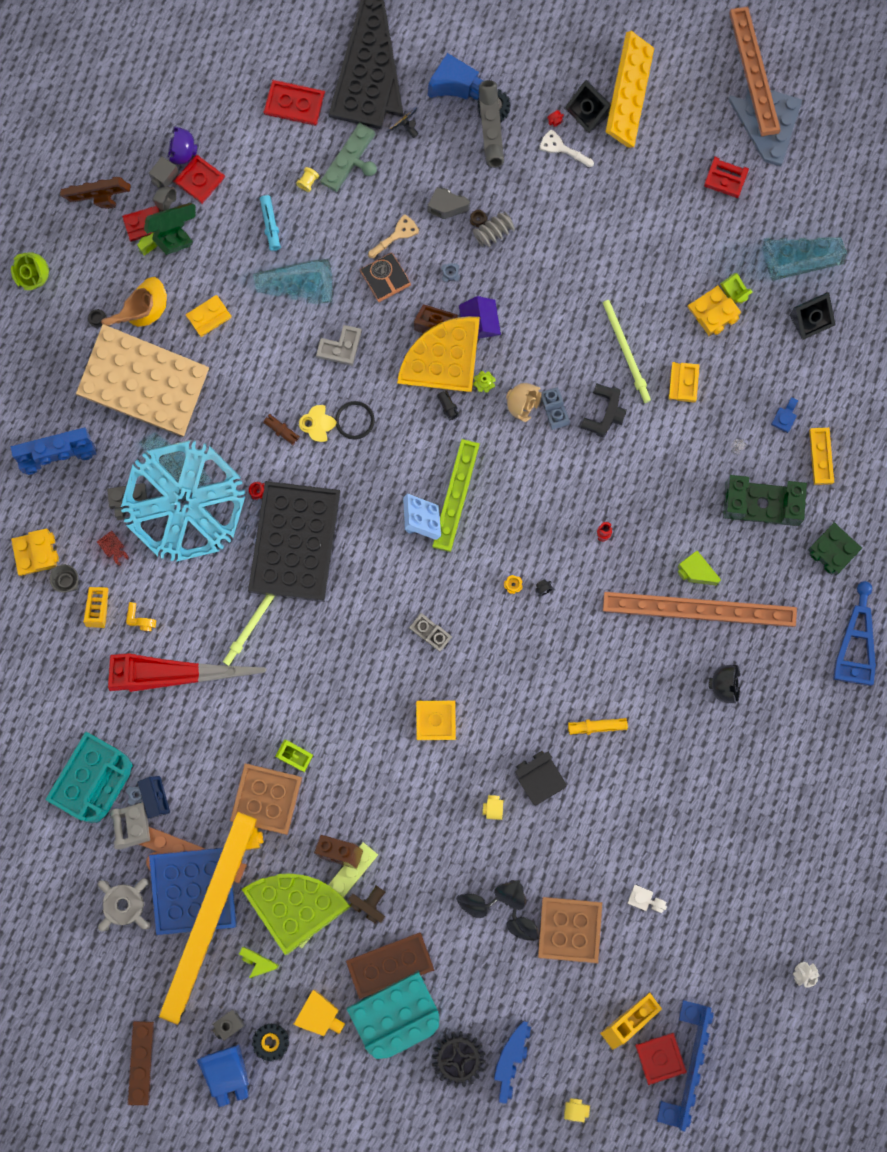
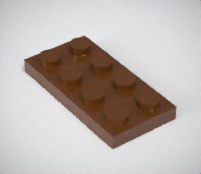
M421 932L346 960L359 999L372 995L419 971L420 975L434 971Z

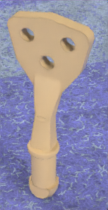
M403 215L396 225L395 232L387 239L380 241L376 247L368 252L369 258H375L391 242L399 238H410L418 234L419 229L415 222L407 215Z

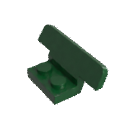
M183 204L146 217L144 231L147 234L153 232L152 240L166 255L192 245L193 240L183 231L182 227L185 221L195 218V204Z

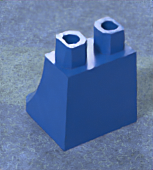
M447 53L429 81L427 96L430 98L457 96L467 100L469 97H472L478 101L479 84L483 80L478 78L479 72Z
M240 1044L197 1059L212 1098L215 1097L219 1107L230 1104L228 1092L235 1091L237 1101L249 1097L247 1088L249 1083Z

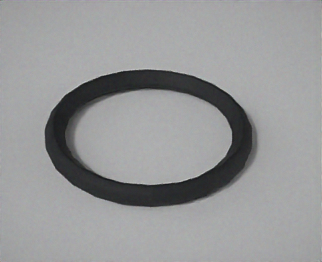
M359 401L345 403L337 411L335 417L337 421L336 428L339 433L348 439L354 440L367 436L372 431L375 423L371 408ZM348 406H362L370 414V426L361 435L353 436L346 434L339 425V416Z

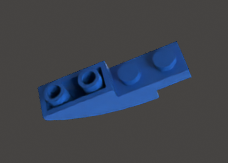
M522 1021L516 1027L504 1045L498 1059L494 1080L501 1081L498 1100L500 1103L507 1104V1100L512 1099L513 1087L510 1086L511 1078L515 1079L516 1066H513V1062L522 1063V1059H526L528 1047H525L524 1044L525 1038L529 1039L531 1026H527V1021Z

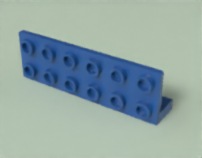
M682 1001L678 1020L698 1025L681 1106L661 1101L657 1116V1122L675 1126L684 1132L686 1127L689 1128L692 1115H689L690 1107H694L696 1101V1094L693 1093L695 1086H698L701 1075L698 1073L699 1065L704 1063L705 1053H702L703 1046L708 1043L709 1033L707 1028L708 1024L711 1025L714 1013L711 1012V1008L708 1006Z

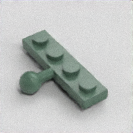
M359 123L321 179V184L337 192L354 166L361 168L366 176H373L377 171L376 165L371 161L363 162L359 158L375 136V131Z

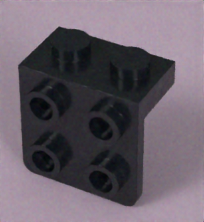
M543 751L538 752L532 756L534 760L528 764L526 761L516 766L517 770L514 772L533 805L542 803L566 788V782L551 760L552 756L549 751L546 753Z

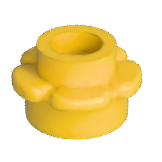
M510 575L504 581V588L507 589L508 593L515 594L522 590V579L520 577Z

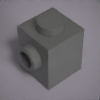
M161 156L149 172L151 183L157 188L169 187L179 174L177 166Z
M232 1009L212 1024L214 1026L213 1032L219 1040L222 1038L225 1041L243 1028L245 1023L236 1010Z

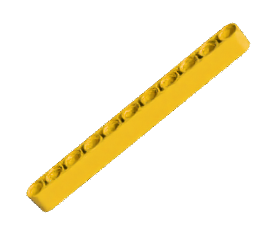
M240 812L235 817L159 1015L161 1019L177 1025L180 1022V1016L188 1002L257 819Z

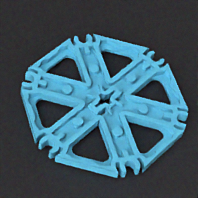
M191 440L147 450L146 452L151 455V458L144 452L142 456L146 459V462L141 463L139 460H135V464L140 469L134 464L132 465L121 507L129 506L124 507L121 511L131 514L130 517L124 519V522H131L133 520L132 523H127L126 526L157 556L160 549L162 550L161 558H164L165 553H171V561L178 554L176 562L219 552L220 550L215 544L220 549H223L224 546L220 542L222 539L231 542L229 535L232 538L234 537L245 496H237L245 494V490L239 491L236 489L237 485L242 484V480L233 481L241 479V477L210 445L207 453L205 452V443L202 449H196L195 440L192 442V448H189ZM177 451L185 453L186 458L179 482L160 464L159 457L161 455ZM213 460L226 473L227 477L224 481L198 487L205 461ZM144 476L163 496L142 501L134 500L133 491L137 478ZM185 492H187L186 500L189 503H185L181 511V502L178 499H182ZM232 501L234 509L230 522L227 525H221L204 508L205 506ZM169 515L161 541L153 540L141 528L142 521ZM188 521L208 539V543L205 546L188 550L182 547L181 543Z

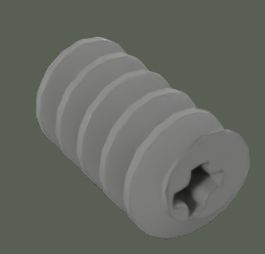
M500 212L497 214V217H492L491 221H486L485 225H480L479 229L475 228L473 234L481 247L484 248V244L491 247L490 240L497 243L496 236L503 239L502 233L508 236V229L514 232L515 228L508 214Z

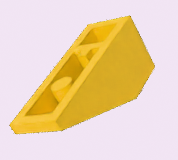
M649 993L613 1021L600 1034L613 1050L627 1042L662 1008Z

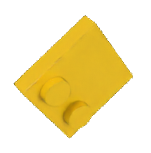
M455 700L416 701L417 740H456Z

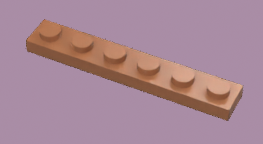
M149 827L150 841L139 844L160 853L205 849ZM240 864L234 882L240 883L247 866L246 864Z

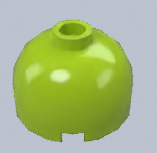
M27 252L14 257L13 260L15 261L14 265L11 266V274L18 286H22L27 291L37 289L45 284L49 277V267L41 255Z

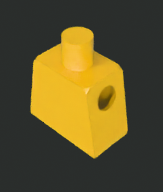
M314 989L294 1025L325 1036L328 1029L340 1034L345 1023L335 1018L339 1009Z

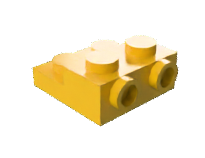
M716 286L688 305V309L708 336L713 333L718 335L725 329V325L728 323L733 325L740 319L741 311L731 298H727L719 286Z
M47 528L11 539L19 576L52 569L57 566L56 562H59L57 551L53 550L52 545L55 544V537L53 532L50 533Z

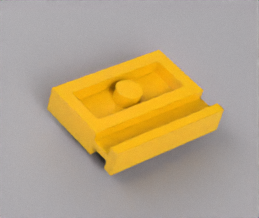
M217 295L186 314V317L200 337H203L232 318Z
M672 362L668 400L673 399L696 403L699 364Z

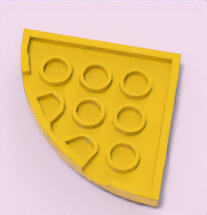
M480 317L450 319L437 324L423 333L407 352L399 371L397 383L472 392Z

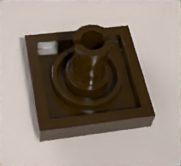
M375 885V888L366 900H362L352 893L348 899L351 902L349 906L359 913L362 910L368 914L366 918L374 924L378 922L383 923L386 916L376 910V906L386 891Z

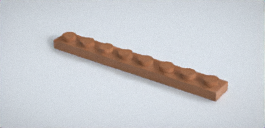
M748 7L730 9L729 14L761 136L779 134L781 129Z

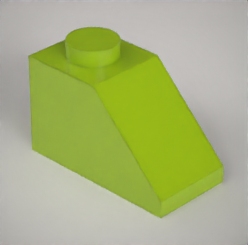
M695 551L677 567L679 569L677 571L679 576L691 583L716 586L721 581L698 551Z

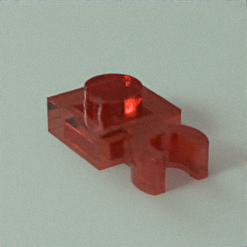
M110 531L96 541L108 558L114 555V562L118 566H121V563L118 561L120 556H124L129 560L127 553L120 551L124 545L113 531Z

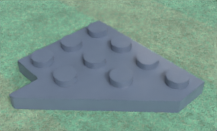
M749 89L745 100L730 95L729 102L763 161L782 166L803 99L770 90L781 130L779 134L761 136Z

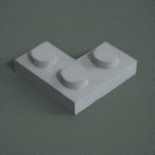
M343 325L339 342L321 338L316 357L353 366L362 329Z

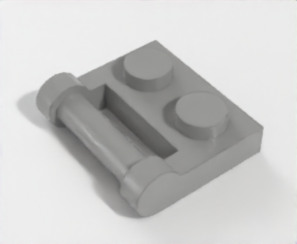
M144 803L110 811L114 824L115 849H124L150 841L148 818ZM126 817L128 838L123 839L121 818Z

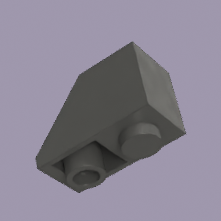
M436 187L427 205L428 213L442 219H447L469 211L470 201L465 196L452 194L446 188Z

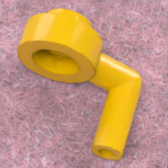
M129 602L126 619L127 625L139 626L141 631L151 632L152 628H156L157 620L135 618L137 603Z

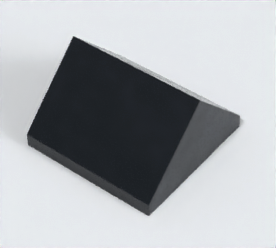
M585 80L565 106V109L590 133L609 117L611 104L588 80Z
M828 292L795 306L789 315L802 340L836 325Z

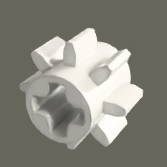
M807 962L798 964L795 967V973H793L798 986L804 984L807 988L814 986L818 981L817 977L820 976L814 964L809 966Z

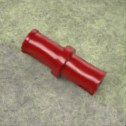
M603 522L598 527L597 536L599 541L605 542L611 537L612 525L609 522Z

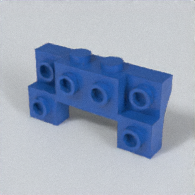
M85 427L10 446L12 456L18 462L19 470L27 475L37 473V470L42 469L41 465H47L53 461L67 460L73 456L81 460H89L93 455H97L95 445Z

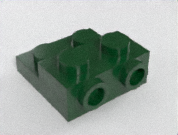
M834 522L808 551L813 560L820 561L824 565L823 568L827 573L836 576L859 553L862 547Z

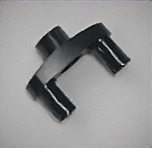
M596 383L593 394L607 398L610 402L603 422L599 423L584 417L581 428L594 432L597 436L604 438L612 423L622 426L627 409L618 407L620 398L619 388H610Z

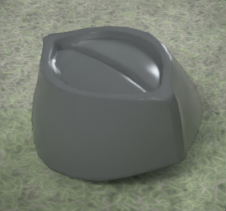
M161 187L155 193L153 202L161 212L170 209L172 202L176 201V188Z
M67 564L56 566L51 570L50 584L54 590L62 593L79 590L78 573L74 567Z

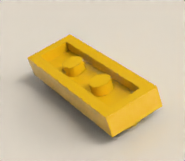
M829 427L810 428L809 437L814 485L833 484L834 474Z

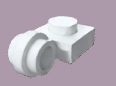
M634 885L627 904L644 911L647 910L649 904L652 905V910L663 913V910L667 908L665 901L658 898L652 901L653 892Z

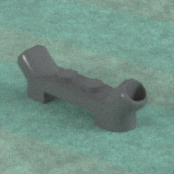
M486 80L479 84L483 148L488 167L497 168L504 164L498 90L496 82Z

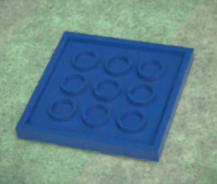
M224 847L149 855L156 935L192 931ZM233 884L216 929L236 928L237 926Z

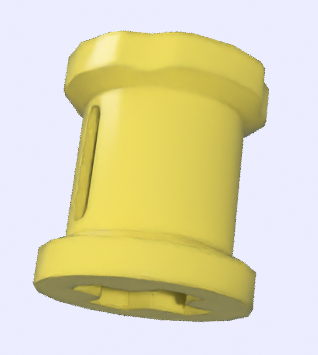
M305 167L304 174L300 180H297L296 184L299 188L310 192L313 182L319 178V175L313 169Z

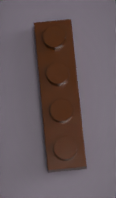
M133 1021L128 1105H149L154 1022Z

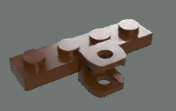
M112 177V179L98 180L93 183L86 182L78 186L71 185L68 188L61 189L60 196L70 202L94 199V205L102 209L116 208V202L111 200V195L130 192L131 184L124 181L121 177Z

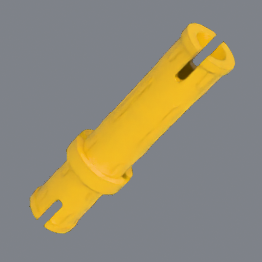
M627 718L598 721L586 719L582 722H568L569 735L585 733L586 735H591V733L628 729Z

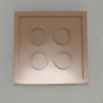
M245 763L230 821L234 822L237 813L240 812L257 819L256 828L288 835L302 777Z
M542 897L538 958L598 963L602 902Z

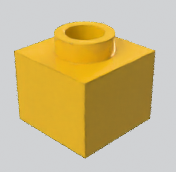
M254 828L246 851L261 848L260 844L264 843L262 831L258 832V828Z

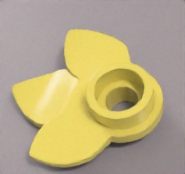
M325 405L312 407L309 413L303 415L299 420L300 429L305 433H309L311 439L318 442L327 441L326 432L332 430L337 424L334 418L325 415ZM307 421L312 422L310 427L305 426Z

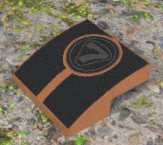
M392 252L360 269L363 278L378 302L411 286L408 277Z

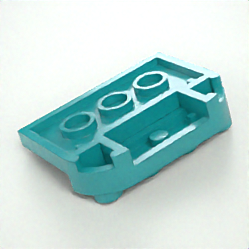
M85 732L45 800L79 820L87 823H98L107 815L129 778L132 762L122 751Z
M419 971L347 1007V1011L365 1045V1049L376 1059L392 1057L429 1038L439 1028L438 1009Z

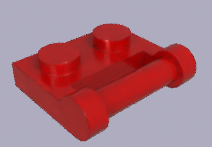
M715 156L704 187L739 198L749 168L735 166L721 161L720 158ZM718 167L733 172L735 174L741 175V177L728 174L726 172L717 170L716 168Z

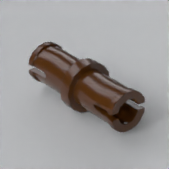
M269 414L268 418L266 417L263 421V424L275 431L278 437L281 436L292 446L300 438L299 435L287 427L286 423H281L272 414Z

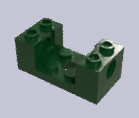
M730 475L725 485L723 518L799 526L805 517L807 483L787 481L784 486L749 483L748 476ZM763 498L768 502V506L761 508L758 506L757 501Z

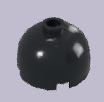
M721 666L714 672L713 678H709V689H713V694L717 700L734 704L739 701L740 686L738 687V677H741L739 666Z

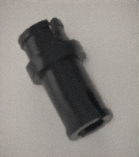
M442 391L437 394V398L443 407V413L447 415L448 420L451 421L458 418V407L456 404H453L448 391Z

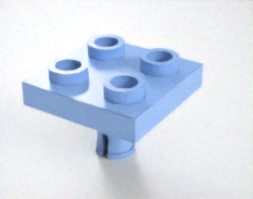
M410 494L403 497L404 529L410 534L416 532L435 540L441 537L439 505Z

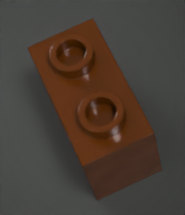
M320 835L314 854L323 860L354 869L358 868L363 850L356 844L325 835Z

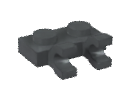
M145 483L135 484L133 491L134 500L142 501L147 499ZM127 486L107 489L110 509L114 508L117 520L125 519V514L121 511L125 506L121 507Z

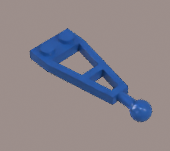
M863 581L857 586V592L860 595L859 606L855 605L835 661L833 680L873 686L876 663L871 608L866 607L867 598L872 593V585L869 582ZM858 614H864L866 632L853 630ZM851 637L866 639L868 665L843 661Z

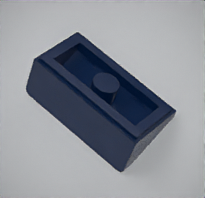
M153 776L139 780L138 785L147 817L154 818L169 814L170 809L161 777Z

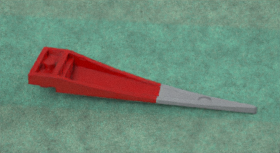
M130 653L110 655L108 688L109 691L129 690V692L264 673L267 669L265 667L181 662Z

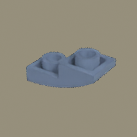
M558 387L541 392V399L551 429L554 430L570 425V420L564 408V402Z

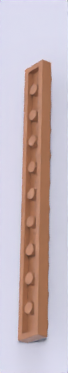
M604 592L603 612L796 627L797 607Z

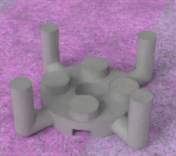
M143 878L135 887L118 885L111 888L108 881L100 880L97 885L105 893L103 912L106 918L98 925V930L108 931L111 923L128 925L133 922L144 930L150 929L151 923L145 921L140 916L144 907V901L140 892L144 887L150 886L151 881ZM121 899H125L128 902V907L124 911L118 908V902Z

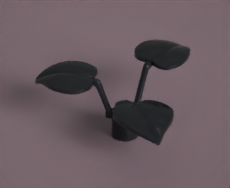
M511 880L509 883L498 885L494 890L496 897L488 904H485L483 897L476 894L468 893L457 896L456 899L460 907L475 918L485 917L488 913L487 909L498 900L505 903L506 906L509 905L513 909L512 919L506 923L509 932L527 941L539 939L538 928L535 923L526 917L517 918L516 911L522 910L526 904L525 893L520 880Z

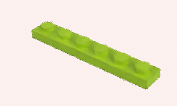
M461 439L440 517L441 537L437 540L434 539L433 548L447 552L452 551L480 443Z

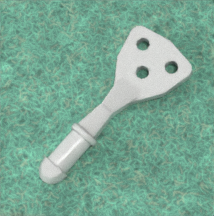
M550 130L543 137L540 145L542 151L549 153L562 152L570 155L587 167L594 165L591 158L589 159L581 154V152L565 146L561 138L553 130Z

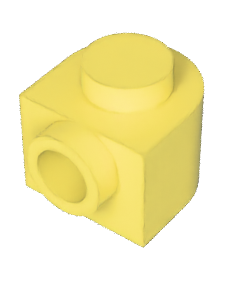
M488 795L487 803H483V815H487L486 819L502 820L503 800H499L500 796Z
M570 1098V1102L565 1103L564 1119L584 1122L585 1117L589 1118L590 1105L582 1104L581 1099Z

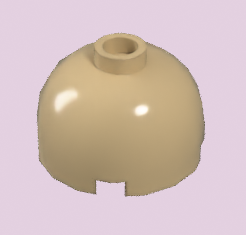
M520 383L509 390L506 399L511 415L523 422L530 420L531 417L528 416L533 407L537 409L541 401L542 393L538 392L540 387L529 383Z

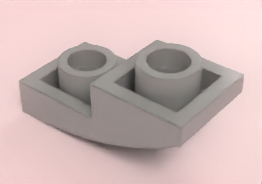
M419 613L408 627L439 652L452 638L451 635L440 626L434 624L422 613Z

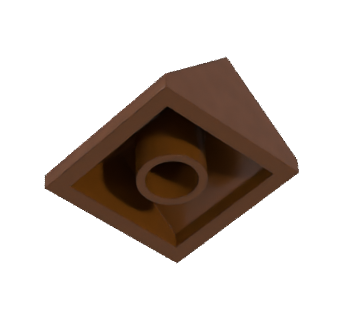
M423 304L414 320V331L425 333L439 323L458 318V315Z

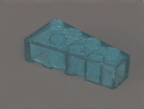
M841 237L799 238V240H788V238L771 240V238H764L761 247L772 281L842 265L847 255Z

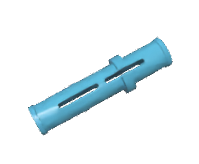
M261 196L259 200L266 228L264 232L268 238L269 249L276 251L281 246L278 237L279 228L276 227L271 196Z

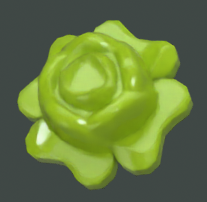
M480 371L478 375L474 376L475 381L473 385L477 387L479 392L484 390L485 393H488L490 389L495 387L494 382L496 379L489 371L486 373Z

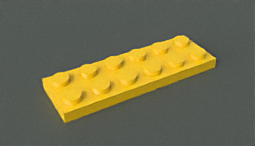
M633 31L626 32L605 131L629 148L635 146L654 47Z

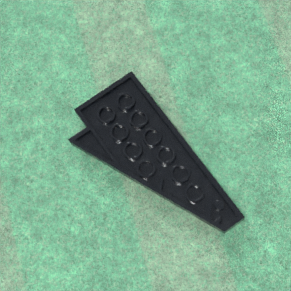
M360 0L328 115L330 118L356 124L361 123L364 126L382 130L386 113L403 117L385 1Z

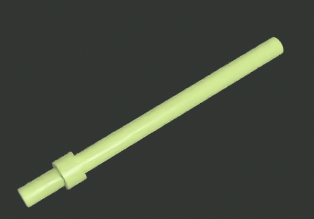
M609 300L603 302V306L634 377V385L636 390H639L644 403L651 401L646 389L647 384L640 375Z
M266 595L236 642L233 641L230 646L231 650L223 660V663L229 666L236 654L241 652L243 649L242 645L275 596Z

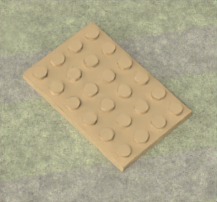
M102 324L75 395L184 437L209 367Z

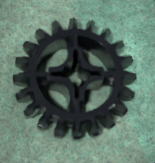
M452 1031L451 1039H449L447 1034L444 1035L445 1043L440 1039L438 1040L441 1048L434 1046L433 1050L438 1052V1055L432 1054L431 1058L437 1059L438 1062H433L432 1067L439 1066L435 1074L437 1075L442 1072L443 1075L440 1077V1081L447 1077L446 1085L449 1086L451 1080L455 1081V1088L458 1087V1081H462V1086L466 1087L465 1080L468 1079L469 1083L473 1084L472 1076L476 1079L480 1078L476 1071H484V1068L480 1067L479 1064L486 1063V1060L480 1059L481 1056L485 1055V1052H478L483 1046L482 1044L475 1046L474 1044L478 1039L475 1037L470 1041V1033H467L466 1038H462L463 1031L459 1032V1037H455V1032ZM458 1042L469 1045L474 1052H461ZM452 1044L453 1055L449 1058L441 1059L445 1048ZM456 1049L458 1050V1054H460V1057H464V1061H462L461 1070L456 1061H451L453 1060V1057L456 1058ZM476 1059L473 1069L465 1075L464 1064L467 1061ZM443 1066H455L459 1076L451 1075Z

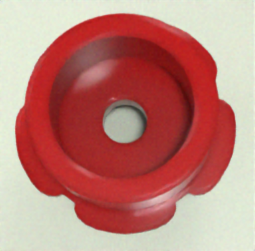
M559 110L551 113L547 117L548 124H553L554 127L560 125L563 122L564 114H561Z
M254 482L249 486V494L254 500L262 499L264 483Z

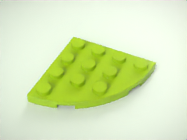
M277 874L276 876L259 879L242 889L285 955L289 954L350 908L345 898L332 887L320 880L300 874Z

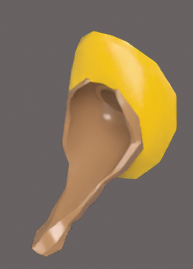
M156 277L147 278L127 298L123 309L118 314L102 319L101 323L110 326L115 323H125L129 320L131 324L141 327L148 326L159 319L166 308L167 299L162 282Z

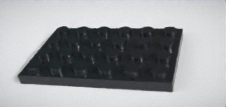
M265 481L249 580V593L325 602L341 494L340 490Z

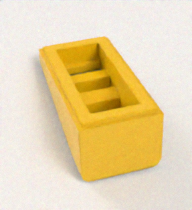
M89 587L83 621L86 627L105 628L108 588ZM93 594H103V596L98 598L93 597ZM92 602H101V605H92ZM91 610H100V613H94Z

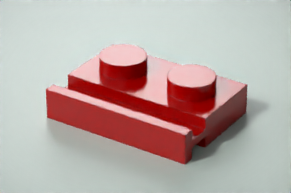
M157 206L122 216L130 242L152 234H147L144 231L145 219L149 215L160 212Z

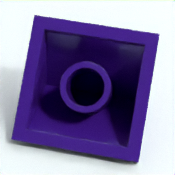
M476 296L459 305L460 317H480L478 339L501 335L495 299Z

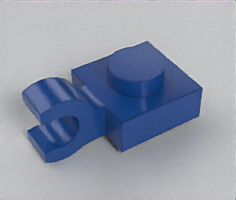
M791 397L785 409L780 407L771 425L789 433L797 417L792 412L798 400Z

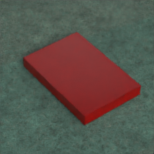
M272 80L263 113L268 116L317 126L325 91Z

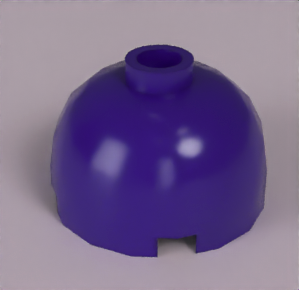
M174 126L172 130L174 138H170L168 157L171 153L172 157L168 161L181 165L189 162L192 155L196 156L198 145L194 144V137L188 130Z

